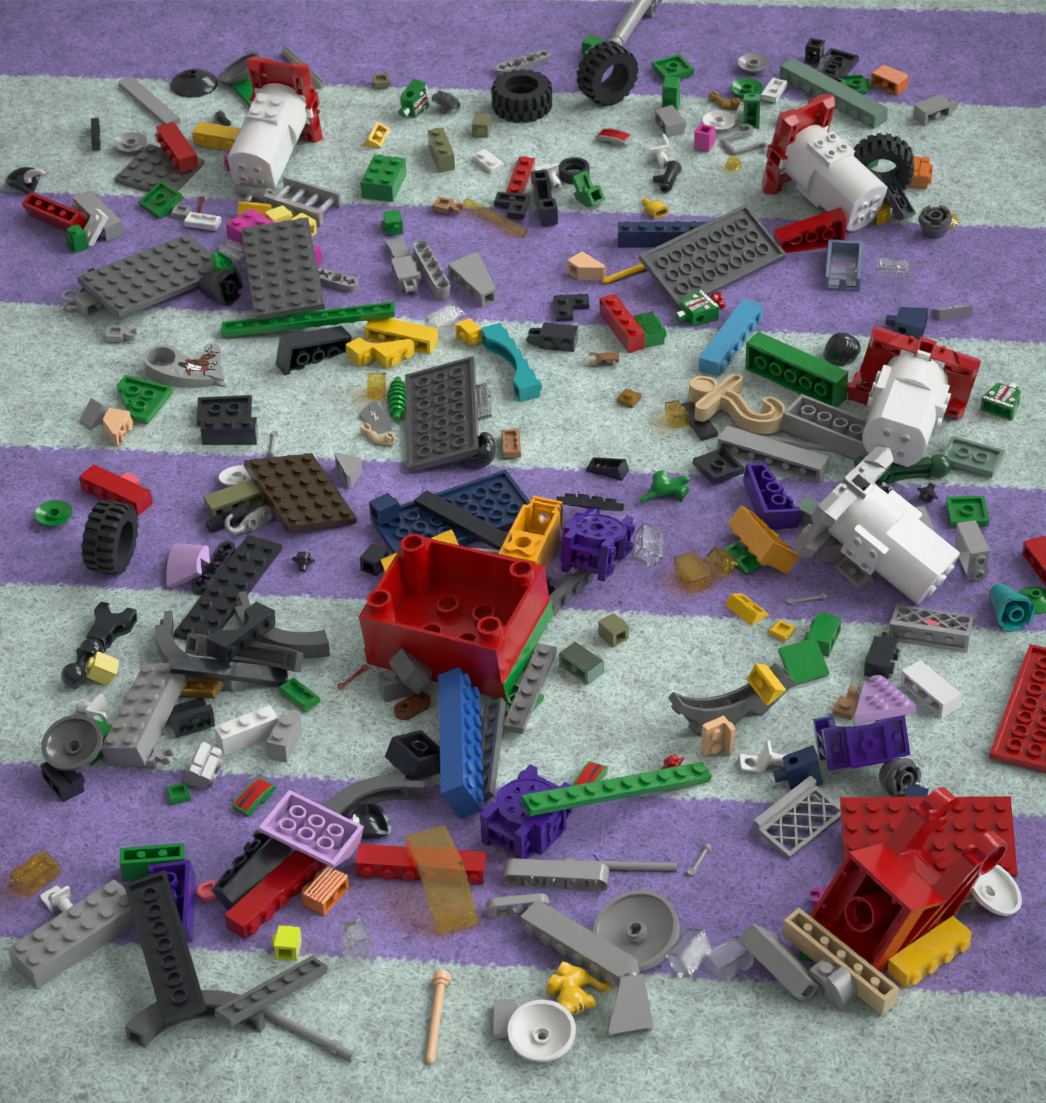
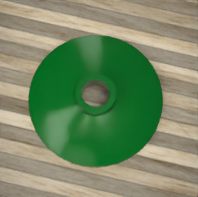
M741 78L732 83L731 90L734 94L744 97V94H760L763 91V85L756 79Z
M62 500L47 501L41 504L35 511L37 522L49 527L62 525L69 521L73 515L71 505Z
M1030 586L1018 591L1032 601L1035 607V614L1046 613V589Z

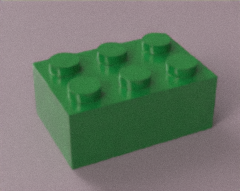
M374 154L360 182L361 198L393 202L407 174L406 158Z

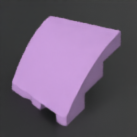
M174 544L167 562V587L175 588L201 576V567L210 564L208 546Z

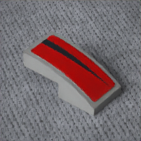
M603 128L595 136L598 142L611 141L614 147L626 146L634 138L628 132L613 128Z

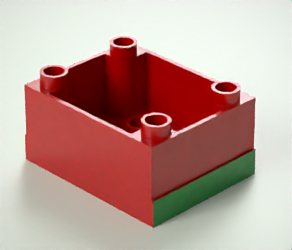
M408 534L402 539L399 551L377 587L367 596V603L358 617L365 645L364 652L367 664L387 670L393 669L389 660L403 647L433 671L431 681L438 682V675L460 667L465 674L469 675L471 683L474 687H478L481 694L507 700L553 616V609L548 594L544 565L430 539L418 534Z

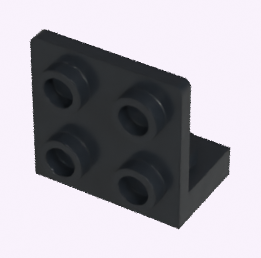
M197 698L174 705L168 718L176 738L215 726L213 708L211 704L206 705L204 698Z

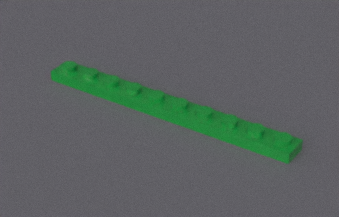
M385 302L311 311L258 321L255 318L222 322L221 335L222 338H233L242 335L250 336L259 333L267 334L269 332H283L292 329L389 319L395 317L396 307L395 302Z
M703 762L526 794L522 795L520 802L528 815L534 816L709 782L712 775Z

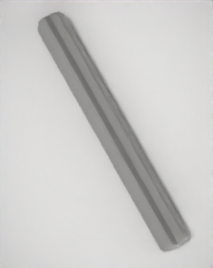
M290 48L282 49V54L290 62L306 64ZM309 67L312 83L319 89L324 88L325 81Z

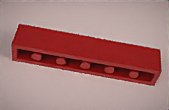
M359 844L355 866L356 876L363 878L374 877L387 880L404 879L406 881L420 880L426 882H447L449 884L484 885L487 861L486 852Z
M295 850L224 915L226 928L245 940L251 935L256 934L262 924L270 921L275 912L280 908H284L289 899L294 895H298L302 887L314 880L317 872L329 865Z

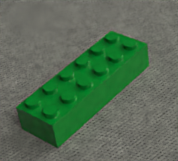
M759 331L746 342L745 370L800 395L803 394L836 408L847 399L848 371Z

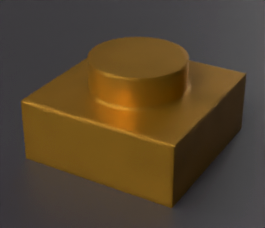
M625 388L617 397V403L633 408L641 400L642 394Z

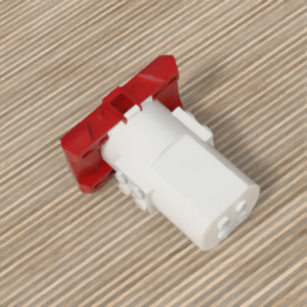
M253 56L247 58L248 71L253 88L249 98L251 107L227 158L232 179L236 184L240 185L242 183L257 186L258 188H272L273 190L276 188L299 137L304 136L305 140L310 142H318L323 139L319 119L320 109H318L320 101L318 92L313 88L308 64L296 62L289 64L276 62L270 58Z
M821 94L809 100L807 105L797 110L790 109L779 114L772 143L768 145L765 156L768 159L762 179L763 193L774 195L782 191L783 184L794 180L797 183L796 188L817 208L822 206L826 211L841 207L846 217V230L851 232L857 231L868 225L877 216L878 211L882 208L888 187L854 157L855 151L834 131H828L835 108V100L832 94Z
M873 327L856 383L859 388L871 391L872 395L867 402V406L870 407L869 417L862 435L863 445L868 454L875 447H889L894 459L893 463L908 467L920 461L925 454L930 436L934 435L936 428L940 429L944 415L956 419L963 418L981 361L978 358L947 349L945 346H937V341L920 337V340H918L914 336L909 337L880 327Z

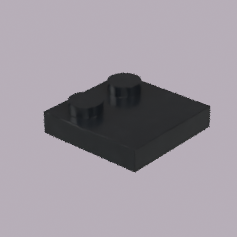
M724 448L695 457L692 462L713 484L744 474L745 467Z

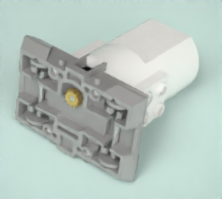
M875 447L817 506L811 516L812 525L809 523L803 529L794 546L799 557L812 558L833 536L843 544L840 551L862 570L866 571L869 575L876 571L918 605L927 595L930 597L937 589L935 586H940L947 578L945 575H948L954 568L953 564L958 559L960 552L920 521L922 513L895 491L892 490L887 494L875 484L894 461L889 447Z

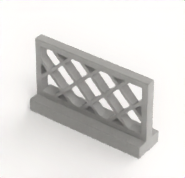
M896 604L892 620L890 621L888 639H893L894 635L897 634L899 635V642L967 652L974 616ZM900 612H907L908 614L902 615ZM920 615H927L928 617L922 618ZM940 618H946L947 620L941 621ZM930 619L939 623L931 625L926 620ZM959 621H966L967 623L961 624ZM953 624L956 627L950 628L948 625Z
M809 776L754 819L751 833L755 836H762L782 855L790 859L841 818L840 806L815 785L816 780ZM816 794L821 799V803L810 802V797ZM807 807V814L796 813V808ZM810 807L822 808V815L811 814ZM825 808L833 809L837 814L835 816L826 815ZM793 818V825L782 824V819ZM796 819H808V826L797 825ZM811 820H822L823 825L821 827L812 826ZM769 829H779V836H771L767 831ZM782 830H793L794 837H783ZM797 831H808L809 836L807 838H798ZM783 842L794 843V848L791 851L787 850L783 846Z

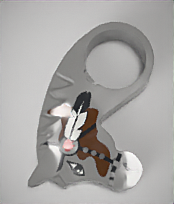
M209 343L205 345L203 352L196 354L193 358L187 357L169 345L153 346L146 350L143 355L145 374L149 379L157 383L184 388L203 387L211 384L225 386L223 382L225 381L223 367L220 365L222 361L221 348L217 344ZM160 360L172 362L169 366L152 365V363Z

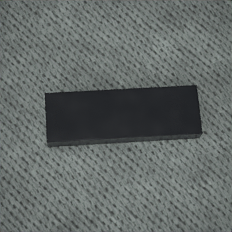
M690 401L679 404L680 412L701 441L718 437V431L709 419L697 421L694 418L695 403Z

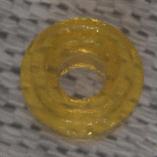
M731 156L727 159L725 166L729 170H738L742 167V162L740 158Z

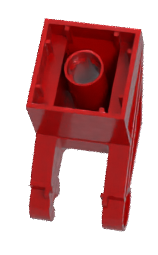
M945 787L937 788L923 800L920 806L913 808L884 843L848 853L810 914V917L880 973H883L888 969V961L891 957L950 917L956 915L980 876L990 872L1005 856L1008 845L994 831H989L979 837L973 844L961 850L962 854L943 875L938 873L922 858L920 850L931 832L941 828L948 822L946 814L950 809L959 804V800Z

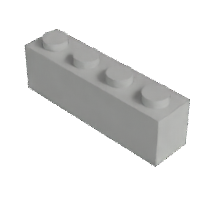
M90 190L72 197V208L79 211L87 223L95 208L101 210L108 217L99 237L109 241L124 235L123 222Z

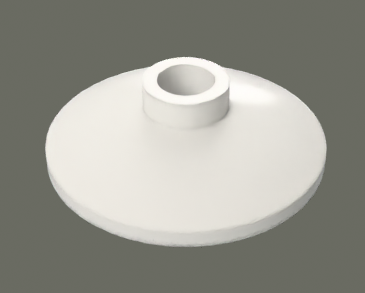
M722 110L708 112L703 117V124L714 126L715 130L728 129L735 123V117L731 113Z
M244 465L227 468L219 475L220 482L227 486H233L252 479Z

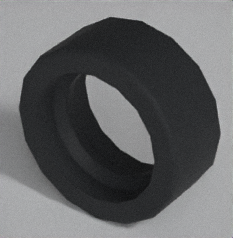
M578 157L562 160L559 164V179L566 184L573 185L571 177L587 170L590 177L589 163L585 159ZM578 169V170H581V171H579V172H568L567 170Z

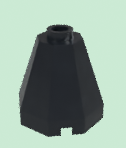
M223 269L202 276L199 281V288L202 293L216 302L231 306L241 297V294L238 293L239 289L243 288V283L239 272Z

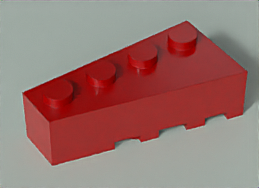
M841 207L774 229V239L785 253L828 248L829 240L845 241L846 217Z

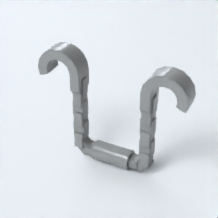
M749 124L740 125V130L743 133L726 137L722 140L723 146L733 155L763 148L762 154L765 155L769 145L766 142L754 143V145L734 150L733 146L729 143L730 141L749 137L753 134V127Z

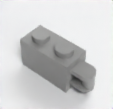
M938 95L914 104L913 117L926 126L950 117L951 111L957 109L958 103L951 97L944 98L942 95Z
M411 255L392 258V274L399 291H404L405 294L418 292L417 288H419V282L422 281L416 261L413 262Z
M293 709L287 715H280L266 741L269 759L288 762L302 735L299 710Z

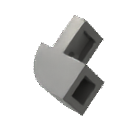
M824 957L810 969L809 975L825 987L824 999L837 1010L842 1011L855 1000L857 993L856 983L843 965L838 968Z

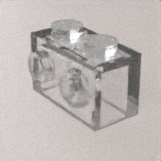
M644 522L634 533L633 560L649 568H654L657 563H660L664 557V531Z
M362 917L342 924L340 941L343 945L341 953L344 961H349L354 971L374 964L372 935Z

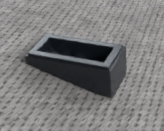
M593 457L586 471L623 481L629 471L626 459Z

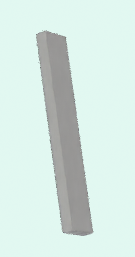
M130 76L118 81L119 86L163 125L175 122V124L181 122L179 116L134 77Z

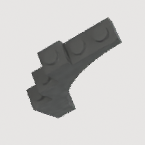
M774 663L770 670L786 691L769 705H765L749 683L731 692L708 698H692L672 692L668 699L672 703L671 708L678 715L682 713L690 723L688 727L695 734H702L703 724L721 716H724L735 726L748 712L752 714L756 712L761 716L764 715L796 682L786 669Z

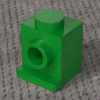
M79 225L66 229L67 236L65 238L67 243L65 245L72 254L88 249L86 233Z

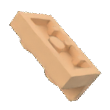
M724 716L703 724L701 752L705 757L710 754H717L722 749L729 757L733 755L734 733L736 730L733 723L729 722Z

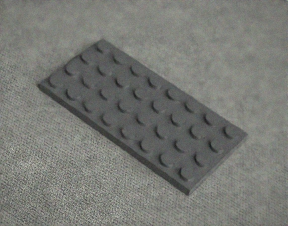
M745 204L640 254L638 259L674 306L680 310V301L699 290H702L707 296L784 259L786 253L748 205Z
M308 217L241 228L256 321L325 309Z
M189 234L80 275L77 278V282L115 316L122 318L198 287L202 276L216 272L210 261L212 253Z
M471 356L406 374L407 469L409 473L478 455L479 428L476 362L474 357Z

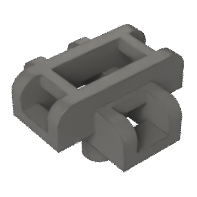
M440 90L433 94L431 99L435 104L441 105L439 112L444 114L448 107L459 110L461 106L456 97Z

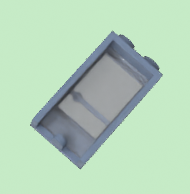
M828 241L825 290L860 292L862 241Z

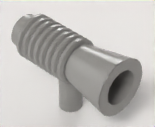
M242 183L235 186V194H238L239 197H245L244 202L251 203L253 199L263 202V195L266 192L273 194L272 188H258L257 186Z

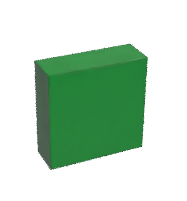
M186 783L166 787L170 805L191 801Z

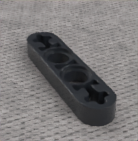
M222 542L210 557V564L203 566L201 569L202 575L194 578L191 583L194 594L202 595L236 551L233 542ZM216 561H222V562H223V563H221V564H214V562H216ZM207 573L214 574L212 576H205Z

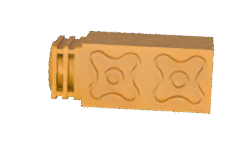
M532 496L528 505L523 504L498 555L544 565L546 571L560 542V531L563 526V502Z

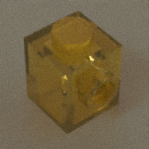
M714 546L703 559L712 572L725 578L738 565L729 552L717 546Z

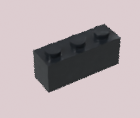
M202 417L200 428L202 445H257V417Z

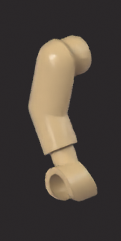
M365 422L364 428L362 425L360 426V434L363 436L367 435L374 444L391 446L395 442V435L392 432L378 435L375 431L371 430V426Z

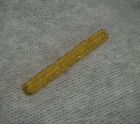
M466 198L463 201L464 207L520 238L527 236V229L470 198Z

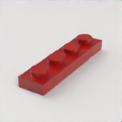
M519 156L506 192L524 194L531 171L535 165V158Z

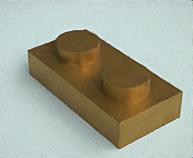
M187 678L180 695L181 697L215 699L224 685L221 679Z

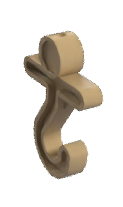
M731 374L720 384L708 376H697L689 381L688 400L695 403L694 418L697 421H706L721 409L728 412L738 427L747 432L769 434L782 429L783 413L786 411L785 405L780 400L767 396L762 400V414L753 412L739 395L743 386L742 375Z

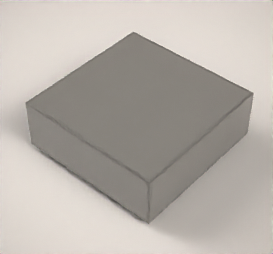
M177 204L170 216L171 218L185 220L189 212L192 211L191 206Z

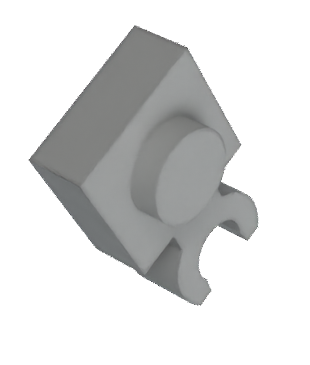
M108 325L105 333V342H123V339L135 341L137 328L125 329V326Z
M159 746L153 747L150 757L146 760V765L136 766L137 768L156 767L158 762L164 765L170 764L168 756H173L174 754L171 748L161 750Z

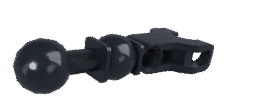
M101 601L94 609L95 623L87 634L86 640L76 649L77 661L67 664L62 669L61 679L66 686L76 688L85 682V669L88 659L90 657L93 658L97 651L105 653L106 649L112 645L117 637L132 631L137 622V609L127 607L123 612L111 613L110 603Z

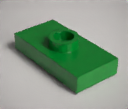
M294 677L278 687L280 694L304 712L320 703V697Z

